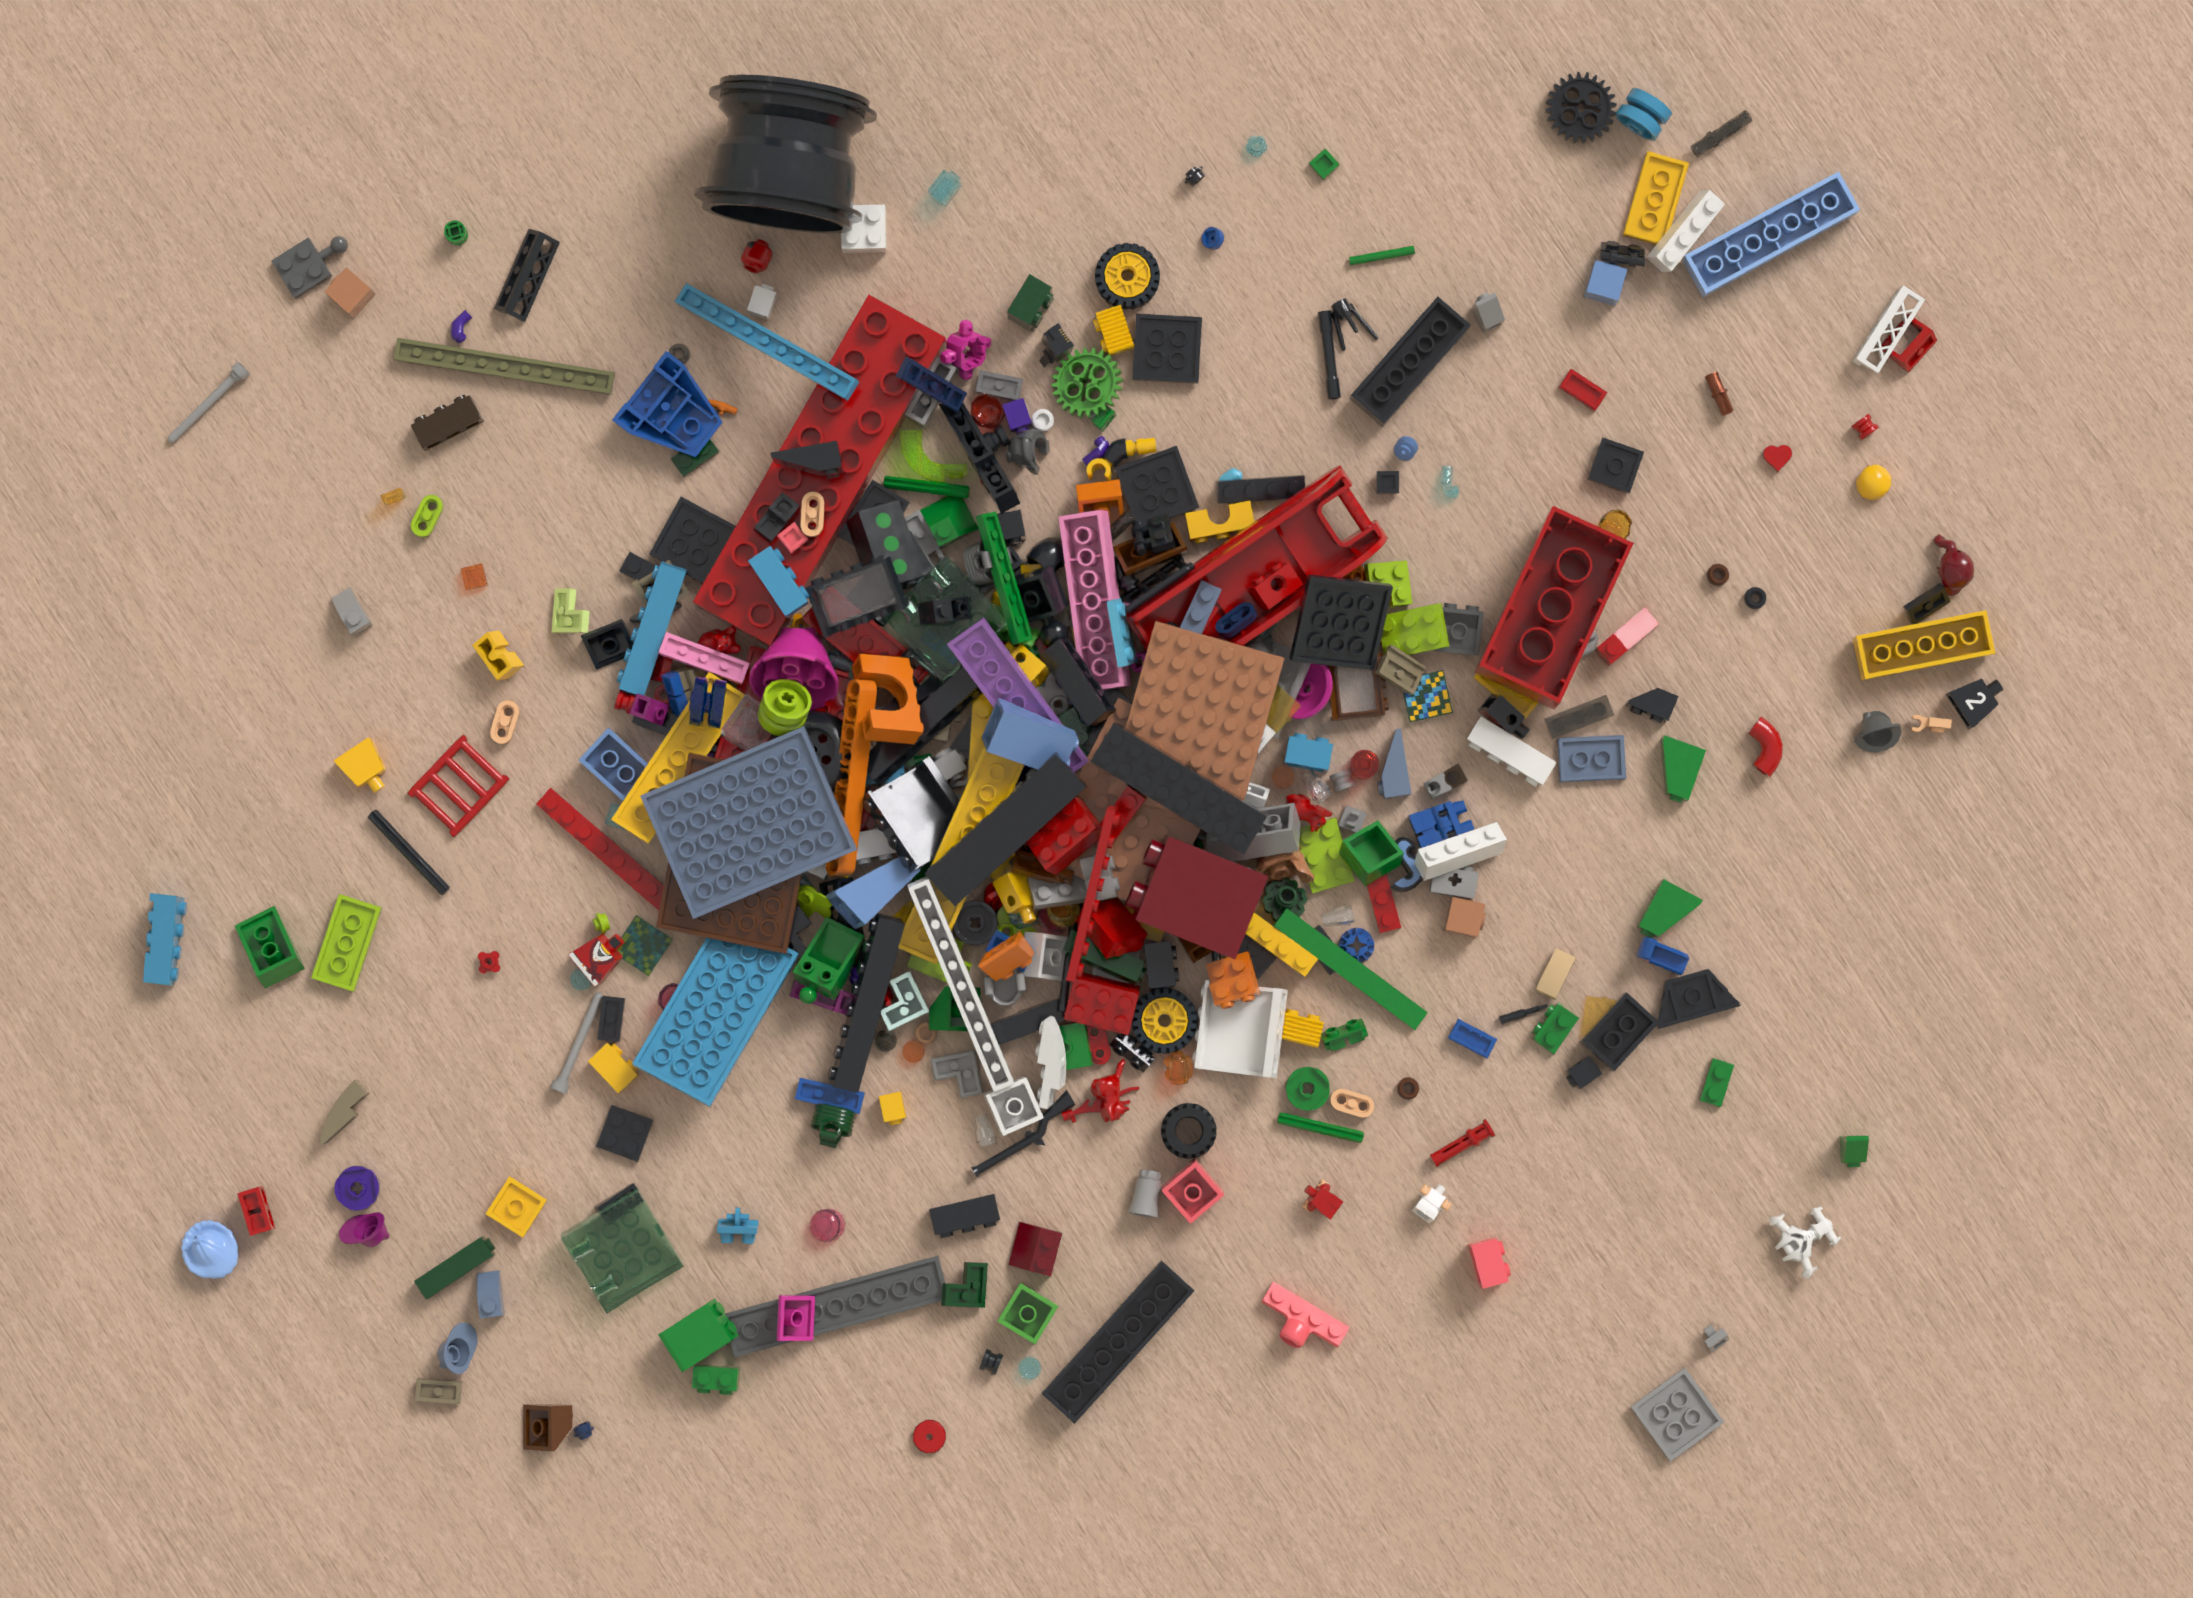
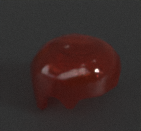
M982 394L975 397L972 401L971 416L978 426L992 429L999 426L1003 421L1004 409L998 398Z

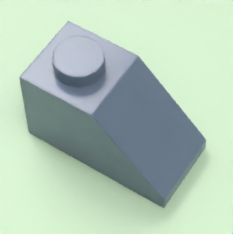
M500 1270L477 1273V1300L480 1318L505 1315Z

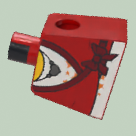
M602 934L577 948L568 956L593 986L596 987L608 978L623 957L618 949L624 944V940L618 934H614L610 939Z

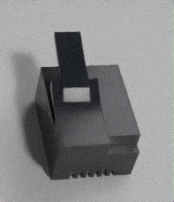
M1059 323L1043 334L1041 341L1046 348L1042 351L1044 355L1039 361L1043 367H1046L1049 362L1051 364L1055 360L1058 362L1066 357L1068 353L1072 352L1074 344L1066 336Z

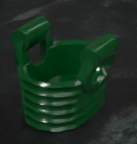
M822 1103L816 1104L810 1127L819 1131L820 1145L836 1148L842 1136L850 1137L852 1135L856 1114L854 1111ZM829 1128H832V1129H834V1130L836 1131V1133H835V1132L826 1131V1130L829 1129Z

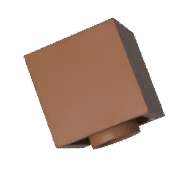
M347 267L332 280L329 287L324 291L329 298L353 319L375 296L372 289Z
M1456 897L1450 898L1443 931L1474 938L1478 937L1479 931L1484 926L1486 913H1484L1485 904Z

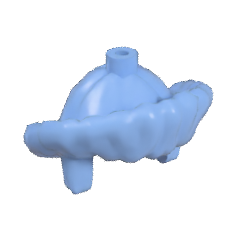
M203 1220L195 1223L185 1233L181 1250L184 1263L190 1272L199 1277L211 1279L223 1278L227 1274L232 1273L233 1268L237 1265L238 1245L231 1230L219 1222Z

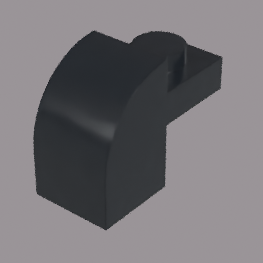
M798 905L795 910L789 947L802 957L807 948L798 936V933L812 924Z

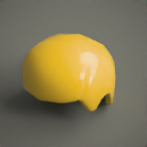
M1869 465L1856 479L1857 491L1868 500H1878L1889 491L1891 475L1886 468L1880 465Z

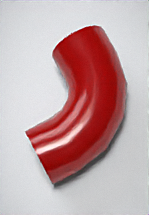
M1761 716L1748 732L1761 746L1760 755L1752 765L1770 778L1782 759L1783 743L1779 732L1769 721Z

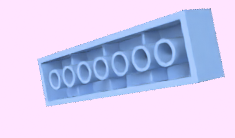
M1838 171L1684 255L1682 262L1701 296L1704 298L1851 218L1860 211V208Z

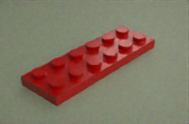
M832 586L826 588L821 594L832 623L862 613L859 608ZM811 606L801 620L815 629L824 638ZM873 620L824 638L853 663L859 654L900 657L907 649ZM919 665L913 669V675L920 684L928 672Z

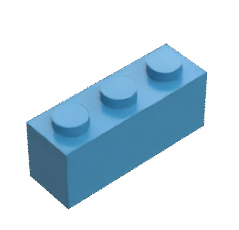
M769 546L748 561L786 618L809 604L806 599L809 597V594L803 585L797 586L794 581L797 577L792 569L784 567L782 561L785 559L778 548L773 550Z

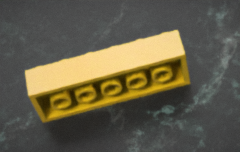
M1987 610L1857 635L1852 638L1861 681L1995 654Z

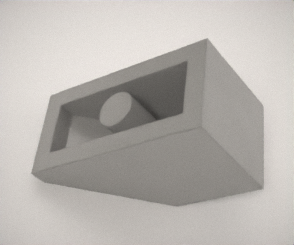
M351 587L331 598L339 616L353 636L373 625Z

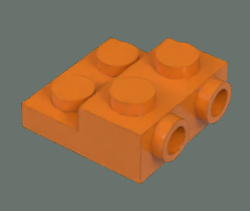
M1248 951L1237 954L1236 959L1227 957L1206 964L1211 982L1209 986L1215 1006L1221 1007V1009H1228L1233 1007L1235 1002L1242 1000V1003H1247L1255 1000L1254 996L1261 995Z

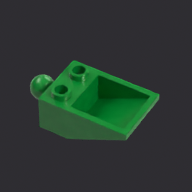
M828 917L825 918L793 970L796 981L806 986L799 993V998L804 1004H812L817 998L816 992L835 1001L849 976L865 936Z

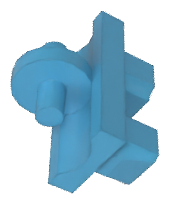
M736 1207L735 1214L727 1213V1219L718 1220L717 1233H720L721 1243H732L734 1234H742V1243L753 1244L755 1235L758 1232L759 1220H749V1214H741V1208Z

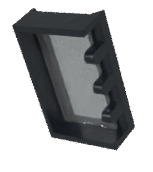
M881 554L870 558L871 563L863 565V562H859L850 566L851 570L844 573L843 569L830 573L831 578L824 580L822 576L810 581L811 585L806 587L805 590L809 594L808 598L824 638L910 606L893 566L891 555L884 558Z

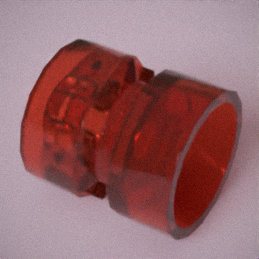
M1369 750L1356 752L1349 763L1351 774L1359 780L1372 778L1379 769L1377 755Z

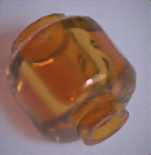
M1175 1051L1164 1059L1163 1066L1166 1080L1171 1081L1173 1085L1188 1083V1080L1193 1076L1191 1057L1184 1055L1183 1051Z

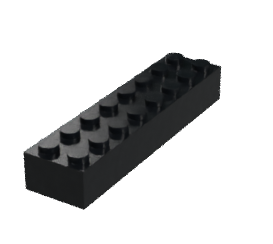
M1117 722L1112 724L1090 761L1243 855L1268 817L1267 813Z
M1161 1260L1041 1394L1075 1424L1195 1290Z

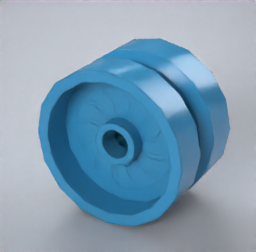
M1632 88L1626 97L1628 104H1622L1615 116L1621 124L1635 134L1650 141H1655L1662 131L1659 124H1666L1673 113L1653 95L1641 89Z

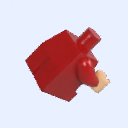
M1321 1180V1184L1318 1183L1315 1188L1308 1185L1304 1192L1309 1197L1305 1201L1306 1204H1303L1302 1207L1308 1212L1317 1210L1331 1220L1343 1204V1201L1329 1192L1331 1187L1324 1180Z

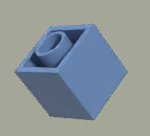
M1595 260L1583 297L1615 306L1619 301L1627 269L1616 264H1609L1606 261Z

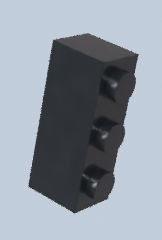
M995 1194L929 1209L935 1235L940 1234V1238L953 1236V1231L960 1229L962 1233L975 1231L974 1226L983 1224L984 1228L996 1226V1221L1001 1220Z

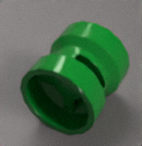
M453 220L445 225L444 235L452 245L460 246L467 241L468 231L460 221Z

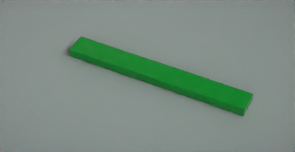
M1285 908L1273 926L1310 952L1318 960L1413 1030L1417 1029L1427 1015V1011L1289 909Z

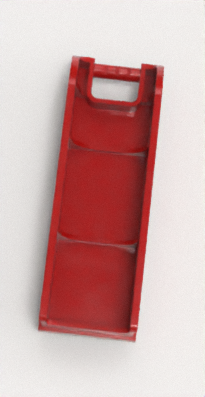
M1342 466L1334 467L1194 563V570L1130 614L1126 612L1128 625L1146 652L1155 621L1161 623L1173 622L1180 628L1201 580L1222 589L1215 605L1219 608V611L1204 632V635L1243 646L1301 606L1308 574L1342 578L1373 556L1385 544L1388 537L1378 521H1371L1350 490L1352 482ZM1337 496L1359 527L1358 531L1342 541L1339 540L1322 514V507ZM1289 562L1303 585L1271 609L1262 610L1248 590V587L1253 585L1252 580L1261 574L1265 576L1269 573V568L1275 563ZM1273 579L1271 587L1273 590H1276L1278 583ZM1244 602L1251 603L1257 612L1256 619L1235 636L1227 639L1220 637L1215 628L1216 622L1237 605Z

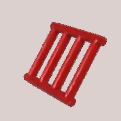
M465 735L457 739L407 792L409 796H415L450 829L449 833L452 837L460 833L510 780L507 775H501L467 743L468 739ZM460 749L496 781L487 791L452 759ZM445 765L480 797L472 807L437 775ZM429 781L435 784L465 813L457 823L422 791Z

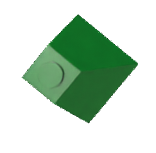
M946 496L920 510L940 549L979 530L970 510L961 497Z
M945 986L929 1008V1030L968 1032L949 986ZM975 987L977 994L980 998L981 988Z

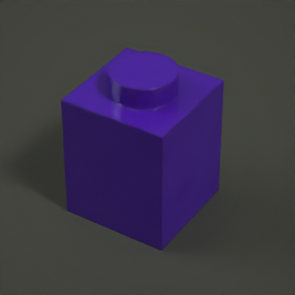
M1024 398L1002 405L1011 432L1016 431V434H1020L1029 430L1028 427L1032 426V422Z

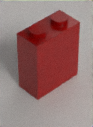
M1118 897L1099 903L1097 913L1092 915L1091 921L1095 922L1092 935L1088 934V937L1106 959L1140 950L1147 936V932L1137 920L1132 918V914ZM1082 911L1077 919L1078 925L1080 923Z

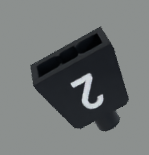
M1981 678L1947 693L1946 696L1969 730L1975 727L1999 705L1994 696L2002 692L2003 687L1998 680H1994L1986 685Z

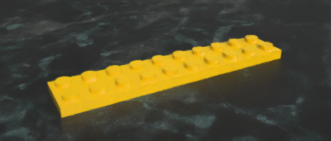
M983 746L931 866L1013 792L1024 767L1023 764L986 751L985 746ZM930 880L950 930H952L966 897L954 906ZM914 904L906 920L899 949L937 964L938 958Z

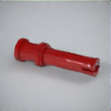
M1484 1119L1483 1123L1473 1129H1467L1465 1135L1430 1154L1436 1167L1471 1146H1479V1143L1488 1137H1495L1496 1135L1487 1120Z

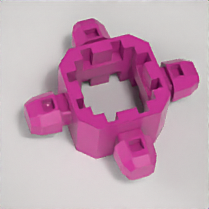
M963 320L959 324V331L950 334L948 337L946 350L941 353L940 360L942 363L951 364L959 368L960 378L969 380L972 377L973 368L981 366L986 359V349L991 346V338L974 332L972 322ZM965 346H968L969 349L966 350V354L962 353L965 350Z

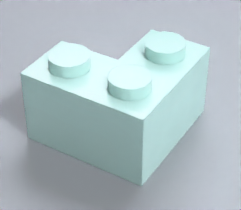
M910 971L890 981L899 1002L881 1010V1015L889 1031L930 1012Z

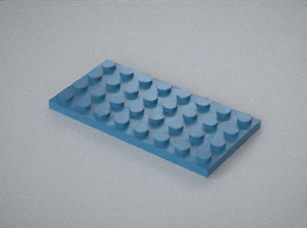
M706 938L632 1065L700 1103L711 1107L799 957V953L788 948V952L785 954Z

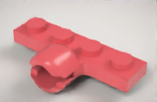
M1275 1282L1271 1283L1261 1301L1285 1316L1286 1322L1279 1335L1285 1343L1295 1348L1302 1347L1311 1333L1338 1348L1350 1328Z

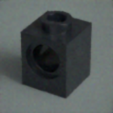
M1590 1056L1585 1057L1566 1070L1568 1074L1566 1077L1567 1081L1573 1088L1577 1086L1578 1089H1582L1602 1075Z

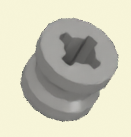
M1350 769L1329 776L1330 780L1335 784V793L1356 785L1355 781L1350 777Z

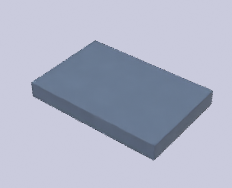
M1624 735L1557 738L1559 783L1626 779Z

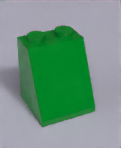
M715 1298L658 1334L681 1372H684L739 1336L736 1326L732 1321H729L725 1315L724 1307Z

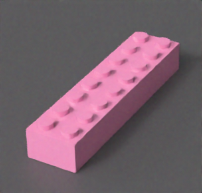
M1097 510L1059 516L1076 650L1103 690L1131 687L1129 665L1124 667L1117 666L1106 602L1119 598L1108 511Z

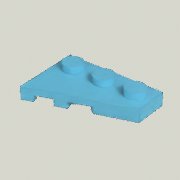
M1121 598L1106 601L1117 666L1124 667L1138 662L1126 619L1125 604L1122 603Z

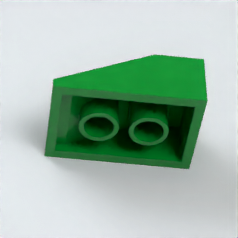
M275 906L234 925L255 974L265 989L305 969Z

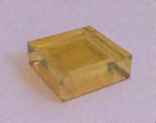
M400 487L382 494L380 497L385 505H390L405 499L406 495Z

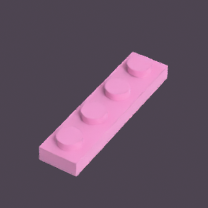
M666 632L658 652L662 656L705 672H711L718 677L742 685L750 664Z

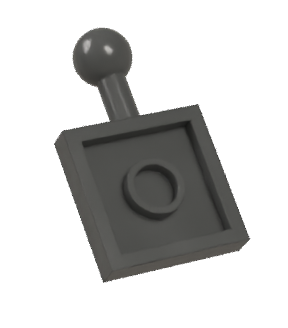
M336 236L331 240L330 246L318 252L311 239L306 238L271 261L292 296L296 299L333 276L324 259L334 253H344L348 248V242L344 237Z

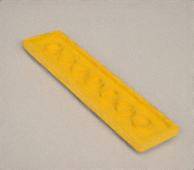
M708 672L611 820L649 844L656 831L640 796L683 778L690 752L708 756L743 703L746 695L711 672Z

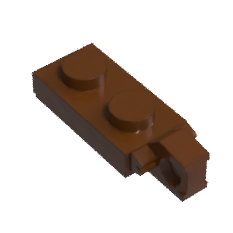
M1021 850L1016 851L1011 867L1012 873L1052 884L1066 883L1071 885L1074 877V871L1066 868L1057 875L1046 871L1034 854Z

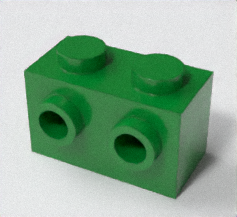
M694 1365L692 1388L697 1389V1393H710V1390H719V1394L733 1395V1391H737L739 1388L740 1367Z

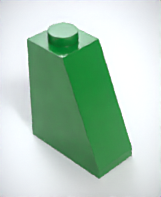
M1664 735L1660 742L1665 794L1670 796V800L1682 803L1683 800L1688 801L1706 750Z
M1663 879L1659 883L1637 927L1641 929L1640 933L1646 937H1659L1697 908L1703 900Z

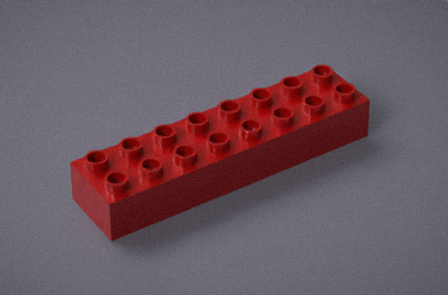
M868 294L829 362L830 365L857 379L859 384L848 401L817 384L779 450L783 451L837 441L844 473H839L840 477L826 479V476L821 477L772 462L693 601L699 609L730 626H734L740 632L763 645L770 647L781 634V630L788 626L793 615L786 618L748 560L769 546L773 550L778 548L785 559L782 561V564L786 569L790 567L797 578L794 581L797 586L803 585L806 588L811 585L810 581L815 579L836 542L841 528L860 500L905 421V413L918 392L916 388L896 377L905 357L911 358L930 370L937 357L940 358L941 353L946 349V337ZM783 492L800 507L781 532L794 522L802 531V499L809 492H817L823 497L825 502L823 531L816 537L806 536L808 541L792 554L778 537L770 544L753 530L754 526L766 514L768 508ZM812 500L809 503V506L812 508L818 505L816 500ZM811 522L809 523L808 528L810 530H814L817 525L816 523Z

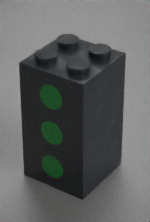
M899 500L859 511L846 521L859 562H863V565L871 563L870 558L881 554L884 558L891 555V560L903 591L911 589L913 585L919 583L918 580L924 576V572ZM883 567L864 574L871 596L879 594L881 598L892 594L893 591Z

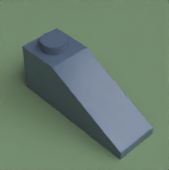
M1401 728L1396 729L1380 777L1381 781L1377 782L1379 795H1383L1384 799L1411 795Z

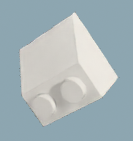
M1025 932L1024 938L1035 953L1031 958L1032 962L1027 965L1024 971V976L1061 981L1065 955L1061 952L1067 937Z

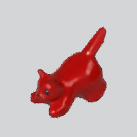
M730 626L723 631L720 629L710 630L702 634L697 644L724 654L739 653L741 650L735 641L736 628L734 626Z
M1290 794L1286 796L1285 804L1295 803L1299 820L1307 821L1311 826V832H1314V830L1318 832V829L1327 822L1325 817H1331L1333 814L1324 807L1311 805V798L1304 794Z
M1122 1059L1117 1064L1114 1074L1094 1079L1091 1083L1090 1090L1092 1095L1101 1100L1100 1113L1105 1123L1109 1122V1120L1111 1122L1119 1120L1125 1112L1130 1110L1129 1107L1123 1106L1119 1100L1120 1077L1126 1063L1125 1059Z

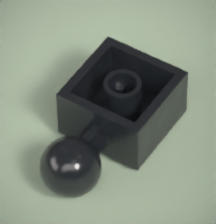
M1049 565L1016 575L1015 579L1028 623L1040 619L1043 623L1040 631V638L1043 644L1050 647L1058 639H1068L1067 627L1062 622L1055 620L1053 616L1059 614L1068 606L1053 566Z

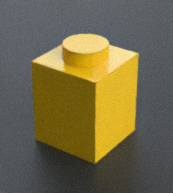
M901 1091L879 1096L884 1122H889L890 1126L903 1123L902 1118H907Z

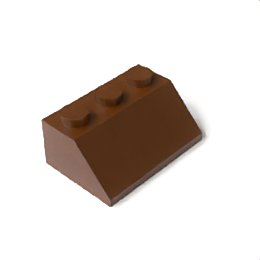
M1174 521L1171 522L1175 548L1155 554L1153 549L1146 550L1145 555H1138L1134 549L1133 542L1135 538L1113 546L1116 558L1125 577L1133 574L1137 575L1187 553V547Z

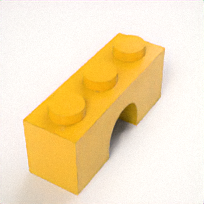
M1245 501L1228 505L1229 519L1223 524L1213 523L1208 517L1207 509L1185 513L1190 542L1195 541V544L1208 542V538L1211 537L1221 540L1229 538V534L1239 533L1254 523L1251 502Z

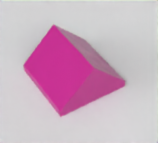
M779 1295L777 1341H813L815 1296Z

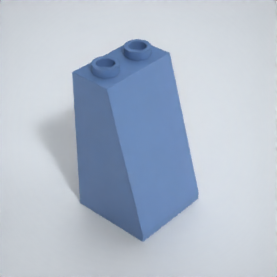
M1001 698L997 699L981 737L987 752L1038 769L1055 752L1069 766V757L1072 751H1076L1079 743L1074 730Z
M900 857L830 892L826 897L842 917L854 929L866 925L920 869L918 868L910 873L901 864Z

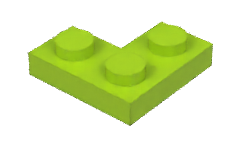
M1407 560L1368 563L1364 565L1366 581L1388 583L1393 586L1389 607L1413 604Z

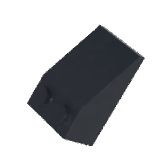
M837 441L771 453V458L776 464L821 477L826 476V479L840 477L839 473H844Z

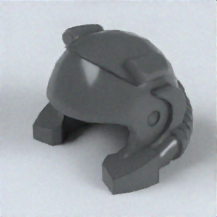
M1037 429L1026 430L1018 434L1009 444L1008 452L1006 453L1007 462H1013L1020 468L1026 467L1032 474L1038 475L1040 467L1036 462L1035 447L1039 448L1042 455H1047L1050 452L1049 440H1046L1044 434Z

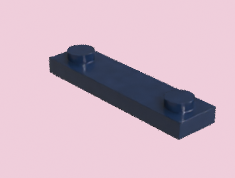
M905 357L896 374V377L955 412L959 411L967 395V392L908 357Z

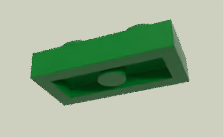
M1712 1058L1699 1101L1722 1107L1734 1064Z

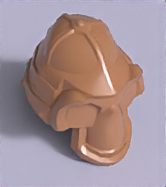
M1300 846L1299 851L1259 857L1257 859L1256 871L1268 876L1266 883H1271L1274 880L1282 881L1284 878H1291L1295 875L1299 876L1302 883L1314 881V874H1312L1306 864L1304 854L1300 851Z

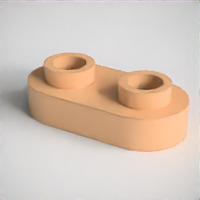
M809 492L802 499L801 529L808 537H816L823 531L825 502L823 497L817 492ZM816 500L818 505L812 508L809 506L810 501ZM809 523H816V528L810 530L808 528Z
M503 701L497 707L490 735L498 744H506L513 737L520 715V709L513 701ZM507 708L512 709L513 713L511 716L505 715ZM501 729H505L506 735L504 737H500L498 735Z
M1337 1089L1330 1097V1102L1334 1109L1351 1115L1368 1117L1374 1110V1103L1370 1097L1346 1089ZM1341 1095L1345 1097L1344 1104L1337 1102V1098ZM1361 1102H1365L1367 1105L1364 1111H1361L1358 1107Z

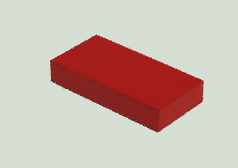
M1570 369L1558 387L1594 412L1608 393L1573 369Z

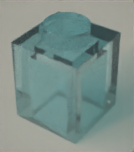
M943 170L928 189V194L946 207L962 187L959 181L961 178L951 170L949 173Z

